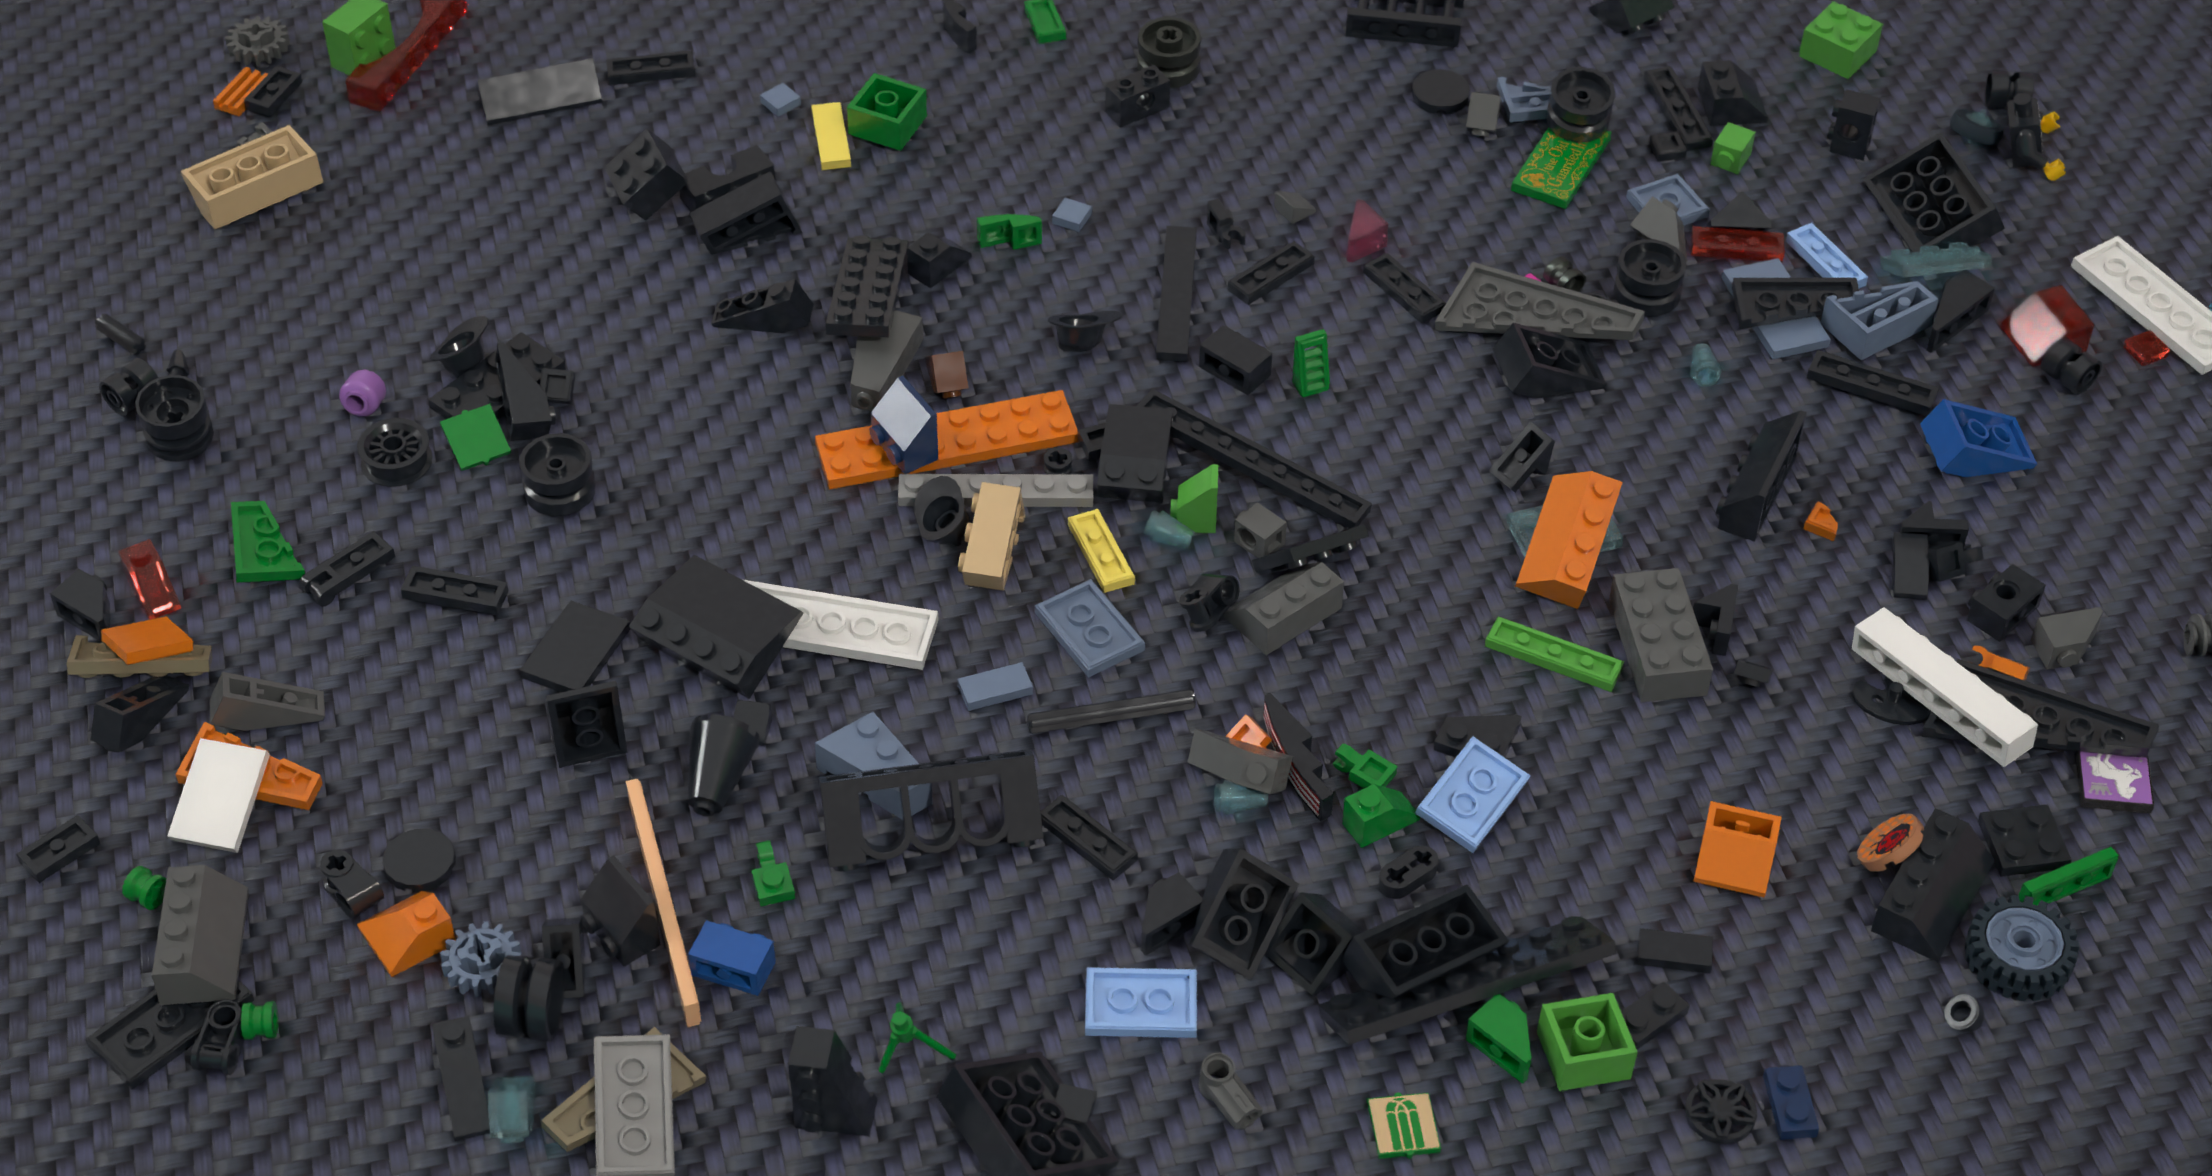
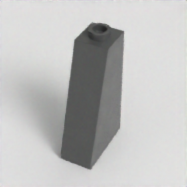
M895 310L889 337H857L850 383L852 407L872 412L894 381L904 375L923 341L922 317Z

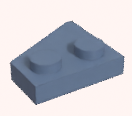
M1497 77V89L1509 122L1546 119L1551 87H1541L1529 82H1524L1523 87L1506 84L1507 78Z

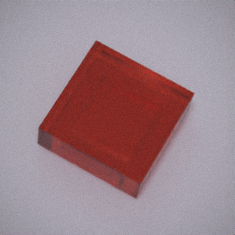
M2151 330L2126 339L2123 346L2142 367L2168 357L2170 351Z

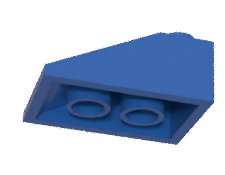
M1943 399L1920 423L1926 436V442L1931 447L1938 468L1946 474L1972 477L2033 469L2037 465L2023 432L2013 416Z

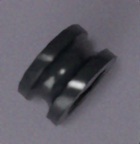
M1052 448L1045 453V474H1071L1072 454L1068 450Z

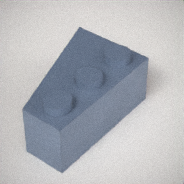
M1918 281L1881 287L1880 292L1865 294L1863 290L1854 292L1853 297L1837 299L1836 295L1828 296L1825 300L1820 323L1854 355L1863 360L1932 326L1939 299Z
M874 712L815 742L817 770L824 774L830 772L833 775L919 764ZM932 783L908 786L911 816L933 804ZM899 787L864 792L868 795L870 801L903 820Z

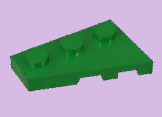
M231 502L236 582L300 580L305 575V570L302 564L298 563L295 559L289 542L284 540L280 533V526L266 502Z

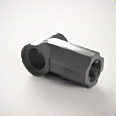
M1212 1053L1205 1057L1202 1062L1199 1078V1091L1201 1095L1208 1100L1214 1101L1235 1130H1244L1253 1125L1257 1118L1262 1115L1263 1109L1235 1073L1234 1061L1223 1053ZM1212 1075H1218L1222 1079L1213 1078Z

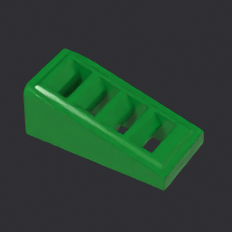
M1324 329L1295 337L1292 383L1302 397L1329 390L1327 333ZM1316 346L1315 348L1305 350L1306 348Z

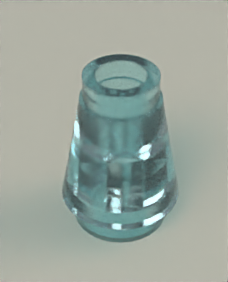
M1703 343L1698 344L1692 350L1690 376L1700 386L1714 385L1721 376L1722 368L1710 346Z
M1153 510L1143 534L1149 536L1150 541L1188 549L1195 531L1189 529V527L1163 510L1161 513Z
M1229 780L1217 783L1214 788L1215 809L1217 812H1224L1225 815L1266 807L1268 803V793L1244 787Z

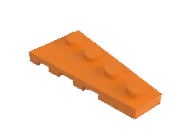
M204 721L175 774L178 783L185 784L200 738L245 747L251 746L242 743L239 737L231 733L225 735L216 731L215 726ZM259 746L255 747L256 749L265 750ZM270 756L256 799L310 810L323 784L321 775L285 758L279 760Z

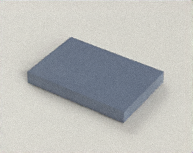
M1092 579L1035 605V614L1088 678L1145 651L1144 640Z

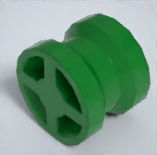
M137 866L126 877L122 887V894L128 900L139 901L142 907L154 910L163 902L167 878L160 874L152 875L151 870L148 868Z
M267 1001L262 1006H255L252 1002L243 1003L241 1029L244 1040H253L256 1036L263 1035L267 1039H275L277 1037L278 1009L275 1001Z

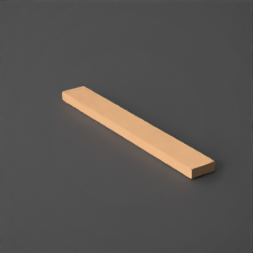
M638 779L626 781L629 804L687 1027L700 1025L699 1002L641 781Z

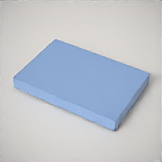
M1473 736L1417 807L1415 814L1474 853L1528 782L1531 775Z
M1087 967L1085 1036L1196 1038V969Z

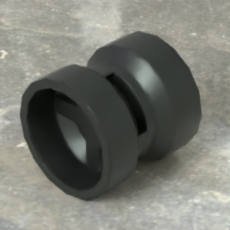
M1565 256L1553 259L1546 266L1543 273L1544 279L1549 284L1580 292L1586 283V276L1579 269L1573 268V264Z

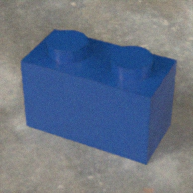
M707 920L688 953L692 976L759 996L776 963L773 940L761 934H750L734 929L728 924H717Z

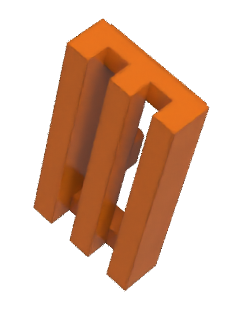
M245 67L213 100L214 108L240 116L246 110L244 99L268 74L264 73L261 76L260 71L255 70L252 73L251 68Z

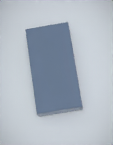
M1023 662L957 679L959 691L968 711L1033 694V685Z

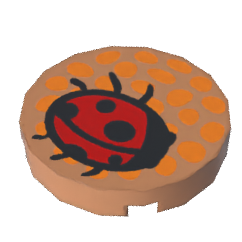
M1900 814L1879 824L1861 842L1857 851L1859 861L1869 871H1884L1887 869L1885 864L1891 861L1895 865L1903 862L1921 844L1924 836L1921 831H1924L1923 824L1913 814Z

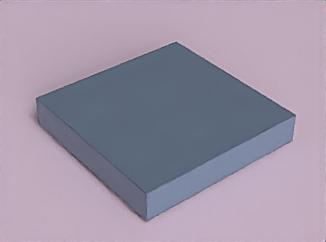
M1679 174L1627 190L1626 199L1639 213L1653 196L1661 202L1667 199L1679 209L1677 214L1683 221V226L1709 217L1710 209Z

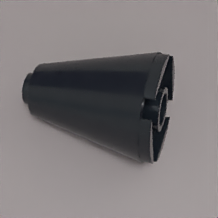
M711 714L710 719L700 721L701 716H698L692 721L690 728L688 803L693 807L695 813L702 816H713L715 813H720L723 810L760 742L757 732H755L754 736L748 732V724L735 718L718 714Z

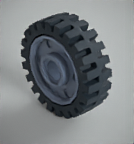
M2010 895L2008 902L2002 896L1996 898L1994 903L1992 901L1987 902L1983 909L1980 908L1977 911L1967 933L1964 948L1966 949L1965 959L1970 961V971L1972 973L1978 972L1977 980L1981 984L1990 981L1988 989L1994 993L1999 988L2003 989L2002 997L2010 999L2012 993H2016L2017 1001H2026L2028 994H2030L2032 1001L2041 1000L2042 995L2049 998L2054 995L2055 991L2059 992L2064 988L2075 968L2079 954V941L2076 940L2077 933L2075 928L2069 929L2071 922L2067 917L2059 920L2061 912L2054 907L2050 912L2047 910L2048 903L2040 900L2037 906L2033 904V897L2025 896L2024 901L2020 902L2018 895Z

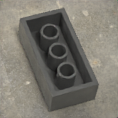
M1679 568L1614 574L1609 603L1640 701L1649 702L1707 696L1713 667Z

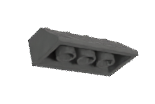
M206 865L168 867L152 970V978L160 1005L236 999L249 890L245 885Z

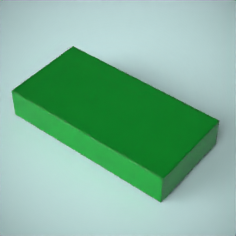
M1029 0L1024 2V10L1039 44L1066 39V30L1053 0Z

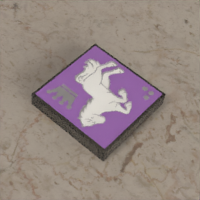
M2075 751L2080 807L2152 813L2154 799L2148 756L2146 758Z

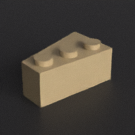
M982 482L980 492L973 495L971 512L975 513L973 523L968 522L966 526L965 542H968L966 553L961 552L958 572H962L965 585L1004 591L1013 557H1011L1013 545H1017L1019 540V534H1016L1018 522L1023 523L1025 519L1021 488Z

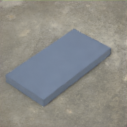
M1779 258L1725 269L1722 272L1721 278L1733 296V278L1791 277ZM1816 316L1752 327L1772 360L1828 348L1831 341Z

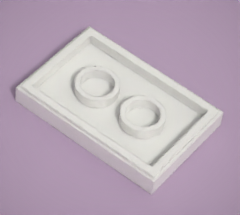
M200 738L167 837L172 841L238 853L270 757L267 750Z

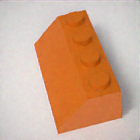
M1593 471L1554 475L1515 587L1578 609L1587 591L1623 482Z

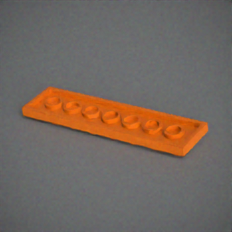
M1063 390L936 413L939 459L908 474L1078 443V430ZM872 425L815 436L816 448L829 490L899 477V474H904L897 464L893 465L889 461L886 451L882 446L876 445L873 442L869 432V428Z

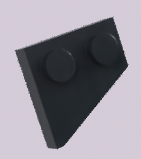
M1522 716L1446 717L1434 741L1433 750L1456 758L1474 736L1505 758L1521 725Z

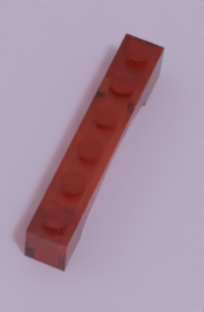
M420 0L422 17L410 36L385 56L366 65L360 63L345 80L349 102L380 112L393 99L398 90L408 82L410 76L423 64L428 55L437 48L446 34L451 32L458 20L466 14L467 1Z

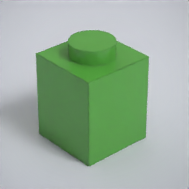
M1728 122L1714 142L1710 165L1738 174L1751 155L1755 131Z

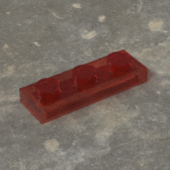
M1692 227L1691 255L1758 261L1779 258L1783 262L1785 254L1784 233Z

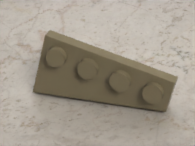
M76 635L67 660L68 675H78L82 678H91L98 674L128 677L138 673H148L150 676L155 677L165 676L168 673H184L188 676H197L210 671L213 659L212 646L193 645V651L128 665L103 641L102 643L88 642V636Z
M653 1027L645 1035L663 1034ZM670 1042L672 1099L704 1084L706 1082V1075ZM594 1077L541 1120V1127L566 1152L596 1138Z

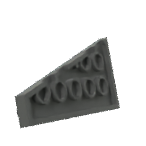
M1472 262L1435 320V330L1505 334L1512 323H1517L1567 337L1633 340L1644 321L1645 311Z

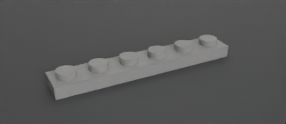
M899 474L898 506H915L917 494L924 484L939 476H949L958 483L965 507L972 506L973 495L980 492L982 482L1020 487L1024 507H1093V475Z

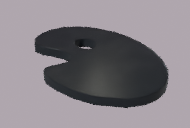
M1887 676L1884 678L1886 688L1884 690L1877 689L1861 680L1855 683L1852 694L1854 701L1862 710L1879 720L1899 725H1915L1927 721L1931 710L1907 693L1901 683L1893 682ZM1877 698L1881 700L1882 703H1876L1872 699Z

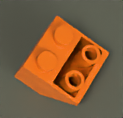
M1711 801L1693 882L1765 898L1782 817Z

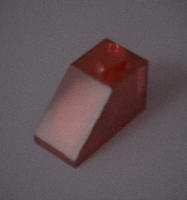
M150 539L118 551L125 576L149 620L181 609L180 602L164 564Z

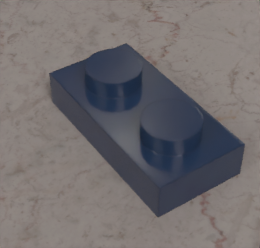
M1802 1065L1765 1068L1763 1078L1779 1139L1817 1137L1819 1126Z

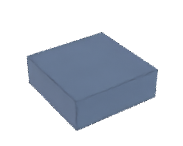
M781 83L760 94V103L779 117L800 106L801 97L787 85Z
M1064 198L1052 215V224L1080 232L1092 215V206Z

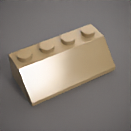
M290 125L181 170L182 177L201 214L214 229L226 226L233 221L254 214L263 208L282 202L286 198L323 183L317 154Z

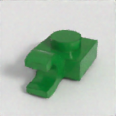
M1342 743L1335 752L1338 758L1333 762V766L1341 772H1350L1348 780L1363 789L1373 784L1386 787L1396 776L1398 766L1369 749L1364 755H1361L1349 745Z
M770 840L756 843L760 868L751 871L760 907L795 899V890L787 862L775 863Z

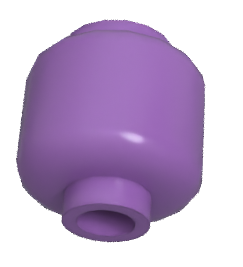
M358 370L352 373L340 388V402L345 410L352 415L359 417L369 416L377 410L385 398V383L380 376L372 371Z

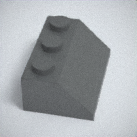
M1323 562L1305 564L1289 570L1229 607L1223 614V617L1265 655H1268L1340 610L1343 601L1344 581Z

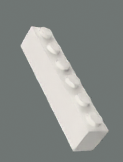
M1883 607L1855 626L1852 643L1853 651L1893 682L1901 683L1907 693L2003 767L2007 766L2033 748L2038 724L2028 714L2023 713L2008 702L2003 695L1995 692L1983 683L1978 676L1970 673L1958 664L1950 655L1945 654L1933 645L1925 636L1920 635L1908 626L1900 617L1895 616Z

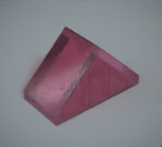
M1360 199L1356 201L1348 238L1347 262L1357 261L1387 246L1389 224L1364 200Z

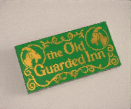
M1549 127L1513 180L1511 191L1566 209L1610 142L1612 132L1606 131L1601 138L1591 142L1576 143L1557 136Z

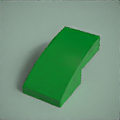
M1020 214L977 218V241L981 248L1010 242L1013 250L1042 244V220L1040 217Z

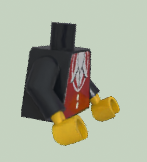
M2027 93L2015 95L2013 100L2007 102L2013 168L2034 166L2038 170L2043 169L2049 180H2057L2066 174L2064 171L2065 165L2060 159H2056L2050 164L2047 162L2048 157L2043 155L2041 130L2047 134L2060 128L2061 126L2056 123L2060 117L2055 111L2043 116V112L2039 110L2038 99L2032 98Z

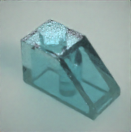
M535 1076L497 1077L488 1092L490 1138H501L502 1143H518L524 1141V1137L530 1135L534 1124Z

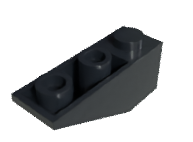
M796 279L783 283L778 282L773 286L757 291L752 290L744 295L731 299L726 298L718 302L711 324L713 327L786 333L809 326L814 303Z

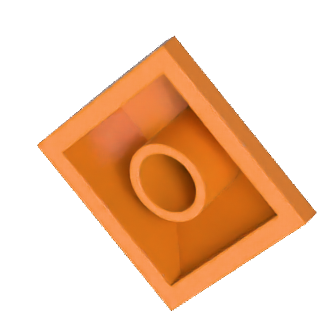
M421 891L357 924L359 931L391 977L447 949L445 943L447 939L456 941L451 917L435 894Z

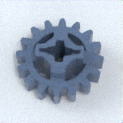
M484 921L482 928L476 929L475 925L471 923L469 924L468 932L464 933L459 929L455 931L456 941L452 939L445 941L447 950L441 951L440 954L443 975L448 978L451 987L459 985L461 994H465L469 989H473L475 997H479L481 991L487 989L488 993L493 995L504 957L507 955L521 956L520 943L515 941L512 931L504 934L503 925L498 924L494 929H490L488 922Z

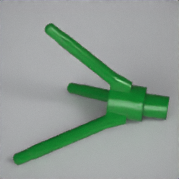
M901 1002L896 1003V1012L892 1015L890 1022L892 1033L878 1068L880 1073L886 1071L896 1046L900 1042L907 1043L913 1038L920 1040L949 1059H955L956 1054L914 1026L911 1017L904 1013L903 1004Z

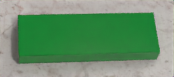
M2109 847L2024 882L2019 893V900L2023 902L2025 896L2034 898V905L2038 906L2040 900L2049 904L2107 880L2112 876L2119 855L2112 847Z

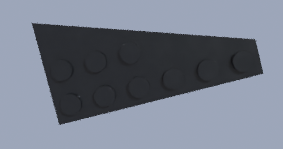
M1960 659L1956 661L1970 673L1978 676L1983 683L1995 692L2003 695L2008 702L2020 711L2028 714L2038 724L2033 747L2147 758L2156 738L2159 724ZM1931 711L1923 727L1922 737L1969 741Z

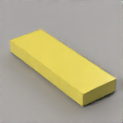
M841 103L811 105L822 170L851 167Z
M1099 509L1068 517V527L1102 591L1106 593L1134 585L1135 576Z

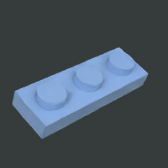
M1813 223L1787 233L1786 242L1823 278H1856L1859 288L1866 286L1868 276Z

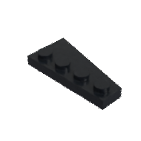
M1733 278L1732 283L1740 329L1822 315L1826 297L1836 295L1837 299L1853 297L1854 292L1859 291L1856 278Z

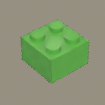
M349 0L322 21L331 67L353 78L359 79L396 49L388 4L381 0Z
M1833 1L1804 29L1799 57L1849 79L1877 51L1883 24Z
M1614 993L1542 1004L1537 1034L1559 1091L1631 1079L1638 1052Z

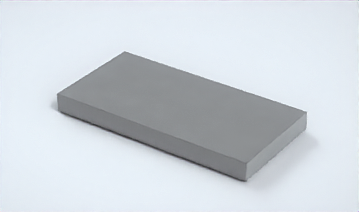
M670 1034L594 1037L596 1176H674Z

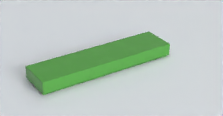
M1499 616L1485 640V647L1609 692H1612L1624 667V661Z

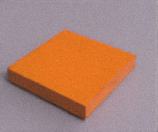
M167 616L101 630L102 641L128 665L193 651V639Z

